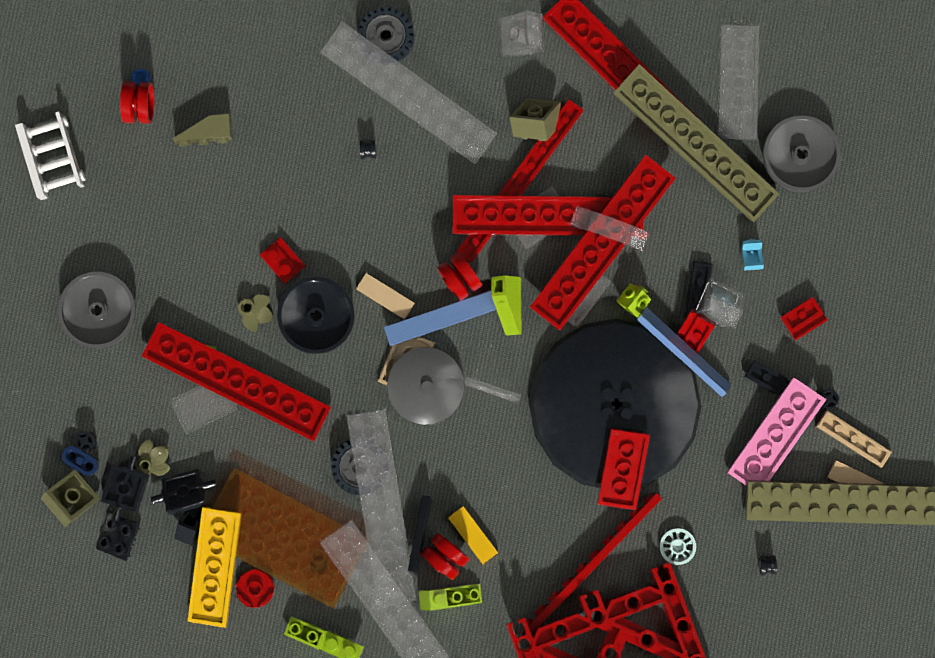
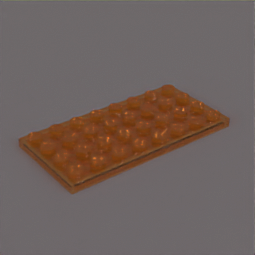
M235 467L213 508L242 512L237 558L333 609L371 540Z

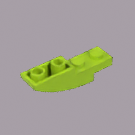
M291 616L284 633L288 637L318 650H323L338 658H360L364 646L349 640V638Z

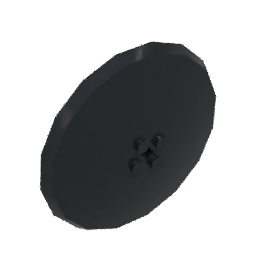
M620 319L584 324L555 342L535 371L529 400L535 438L552 464L580 484L600 488L611 428L650 434L640 487L647 486L678 465L695 440L702 407L695 372L642 324ZM614 399L621 403L618 410L615 409V406L611 405L615 401Z

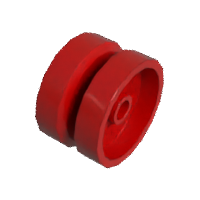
M124 81L120 94L122 122L134 123L138 118L141 124H151L155 104L153 83L142 81L137 87L134 81Z
M457 252L450 257V261L455 269H452L447 262L441 263L436 268L446 286L461 302L468 297V291L464 286L465 283L472 291L482 287V283L464 257Z
M437 532L431 541L439 549L438 552L432 547L426 546L420 554L437 571L454 580L460 572L452 562L454 561L459 566L465 567L470 558Z

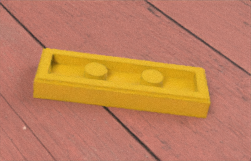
M464 506L448 517L482 564L498 553Z

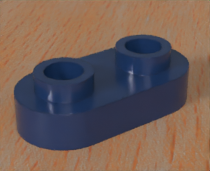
M69 446L64 449L62 459L70 467L84 475H93L98 471L99 462L90 454L76 446ZM72 452L76 453L75 459H71L70 454ZM88 462H91L93 465L90 470L86 466Z

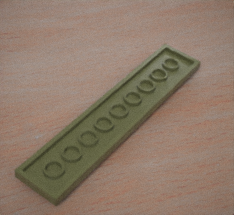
M640 64L613 92L622 103L751 222H755L779 195L772 186Z
M747 480L745 519L935 525V486Z

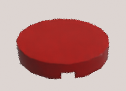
M248 570L237 581V597L247 607H263L270 602L274 595V581L263 570Z

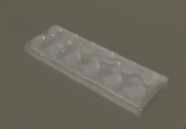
M721 25L718 111V137L720 139H757L759 26Z

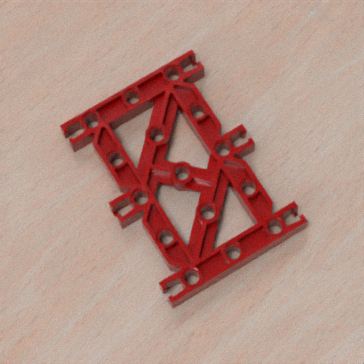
M670 562L662 564V567L666 570V580H660L656 566L649 569L656 589L647 585L609 599L605 607L599 591L594 589L589 591V595L594 596L596 606L590 609L585 601V598H588L587 594L577 596L584 617L577 613L567 615L537 627L533 635H531L525 617L518 618V622L522 624L524 634L517 637L512 629L513 622L505 623L517 658H577L551 645L596 627L608 632L603 644L599 648L597 658H607L605 652L608 648H613L614 655L611 658H620L626 641L662 658L706 657ZM667 583L672 586V591L669 594L664 592V586ZM634 597L636 599V605L630 608L628 605L629 598ZM662 603L676 642L623 617ZM599 611L600 619L594 622L591 617L592 613ZM684 620L686 626L680 631L677 626L678 622ZM562 624L565 629L564 633L557 635L555 628ZM644 634L650 636V641L647 644H643L641 640ZM524 638L527 639V648L520 649L519 641Z

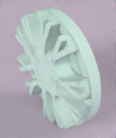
M680 528L671 529L661 538L660 552L663 558L671 564L682 565L693 558L696 552V542L688 531ZM673 532L676 533L677 539H674ZM680 532L685 533V536H684L683 539H680V538H679V533H680ZM668 535L672 538L671 542L665 541ZM690 537L691 540L685 543L684 540ZM663 544H670V548L663 547ZM693 544L692 551L687 550L686 545ZM671 550V554L667 557L664 551ZM687 551L690 556L687 557L683 552ZM673 553L676 554L674 561L671 560ZM679 554L683 555L684 561L678 562Z

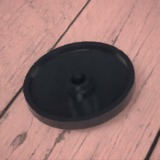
M320 277L306 278L293 284L283 294L277 311L278 326L285 340L295 349L308 354H324L338 348L350 335L354 324V307L347 292L337 283Z

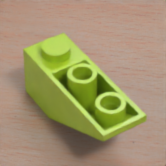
M491 277V296L505 335H521V277Z
M480 584L418 591L420 610L431 611L482 603Z

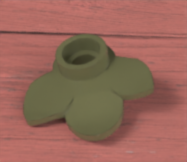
M259 294L253 298H243L239 301L237 309L243 316L242 322L248 330L257 332L259 323L273 321L272 312L266 307L270 302L269 297ZM246 304L251 306L249 311L244 310Z
M150 439L142 443L138 450L140 458L136 463L137 470L147 475L151 473L158 476L166 474L171 469L165 463L169 455V447H154ZM144 462L149 464L147 469L142 467Z

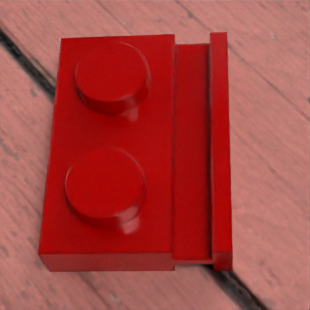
M281 237L260 254L261 258L284 284L288 283L306 267Z
M814 297L780 317L794 341L828 321Z
M692 309L677 335L698 354L715 327L716 322L694 312L695 310Z

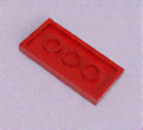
M617 428L610 429L597 500L598 505L636 510L650 439L649 433Z

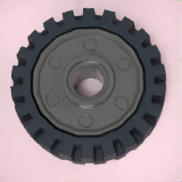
M379 7L375 11L371 10L368 15L363 17V21L359 24L358 42L366 57L374 63H380V65L398 63L401 59L406 58V55L410 53L413 47L414 30L408 17L400 10L397 11L396 8L384 7L380 9ZM384 32L391 34L388 40L381 38Z
M354 438L343 443L334 453L331 462V471L335 482L341 489L353 495H366L376 491L384 483L389 469L388 459L384 450L376 442L366 438ZM358 461H362L365 464V469L362 472H358L355 469V464Z

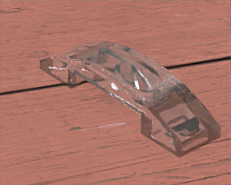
M576 207L570 223L574 227L591 231L640 251H643L649 235L648 232L580 207Z

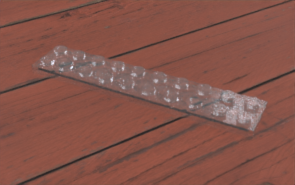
M343 21L320 52L474 164L477 163L497 135L494 130Z
M385 409L347 415L378 607L415 601L416 594L413 575L408 571L410 557Z
M350 520L320 541L321 546L401 658H451L353 520Z

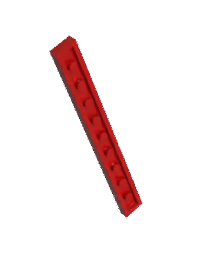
M568 99L559 112L555 132L547 141H537L498 196L523 195L584 112L581 107ZM469 234L456 253L459 252L472 264L492 235Z
M649 493L642 500L644 504L640 508L637 507L636 510L631 511L629 514L630 519L626 523L622 521L615 528L617 532L613 536L608 535L602 543L604 545L600 550L596 548L588 556L590 560L586 564L581 563L575 570L577 573L572 578L569 576L562 583L564 587L559 592L555 590L548 599L550 601L545 606L542 604L535 611L537 615L532 620L530 618L526 620L531 634L662 500L657 493L653 495Z

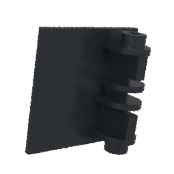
M109 512L96 549L126 561L131 556V546L135 545L133 541H136L135 536H137L138 530H140V523L122 517L119 518V521L111 519L113 514Z

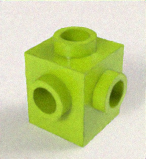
M630 283L616 301L626 311L638 317L651 299L644 287L641 285L637 287Z

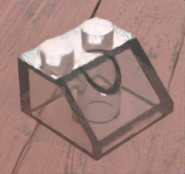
M524 11L499 19L501 56L532 55L544 51L543 19L541 13Z
M709 278L695 312L704 315L724 328L734 329L743 312L744 294Z

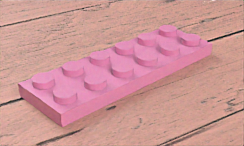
M793 377L727 473L746 486L747 480L770 481L826 399Z

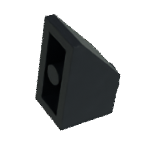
M206 503L205 506L184 511L177 524L175 540L193 545L200 529L202 508L209 507V504Z

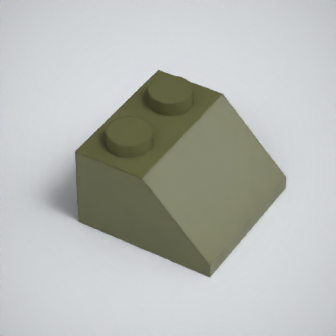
M526 98L510 116L513 137L547 141L556 130L561 106L560 101Z
M74 469L48 489L40 499L66 528L100 498Z

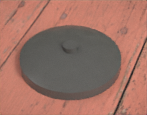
M804 115L789 117L778 123L768 134L763 147V161L769 176L779 186L794 192H809L826 184L837 171L841 156L840 145L832 129L823 121Z
M105 272L85 273L72 280L62 292L58 305L59 321L67 336L79 345L94 349L107 348L124 339L133 327L136 318L135 298L130 288L118 277Z
M428 347L416 348L403 354L394 363L388 375L387 391L391 404L402 417L417 424H434L445 420L458 408L464 393V379L458 364L445 352Z

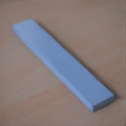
M491 291L386 326L384 330L389 345L393 346L495 311L496 307Z
M647 307L641 312L637 320L720 396L723 397L728 392L731 384Z

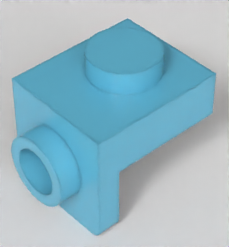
M749 239L743 241L741 254L744 271L764 268L761 250L762 240Z

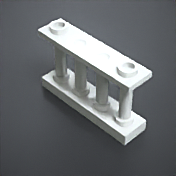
M55 112L56 121L34 128L27 127L23 123L15 125L35 194L40 200L48 198L47 192L50 189L75 181L79 187H85L83 183L86 180L83 170H79L67 130L69 122L67 117L63 116L60 112ZM60 128L63 138L39 146L32 145L31 138L34 135ZM62 146L66 147L67 157L44 164L37 162L36 156L39 153ZM71 163L74 174L50 182L43 181L41 174H44V171Z

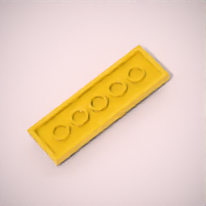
M211 507L202 508L188 622L227 627L242 512Z

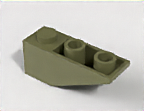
M229 114L209 115L174 137L173 141L175 144H179V147L190 146V143L208 145L211 141H217L219 144L228 143V140H233L231 116Z

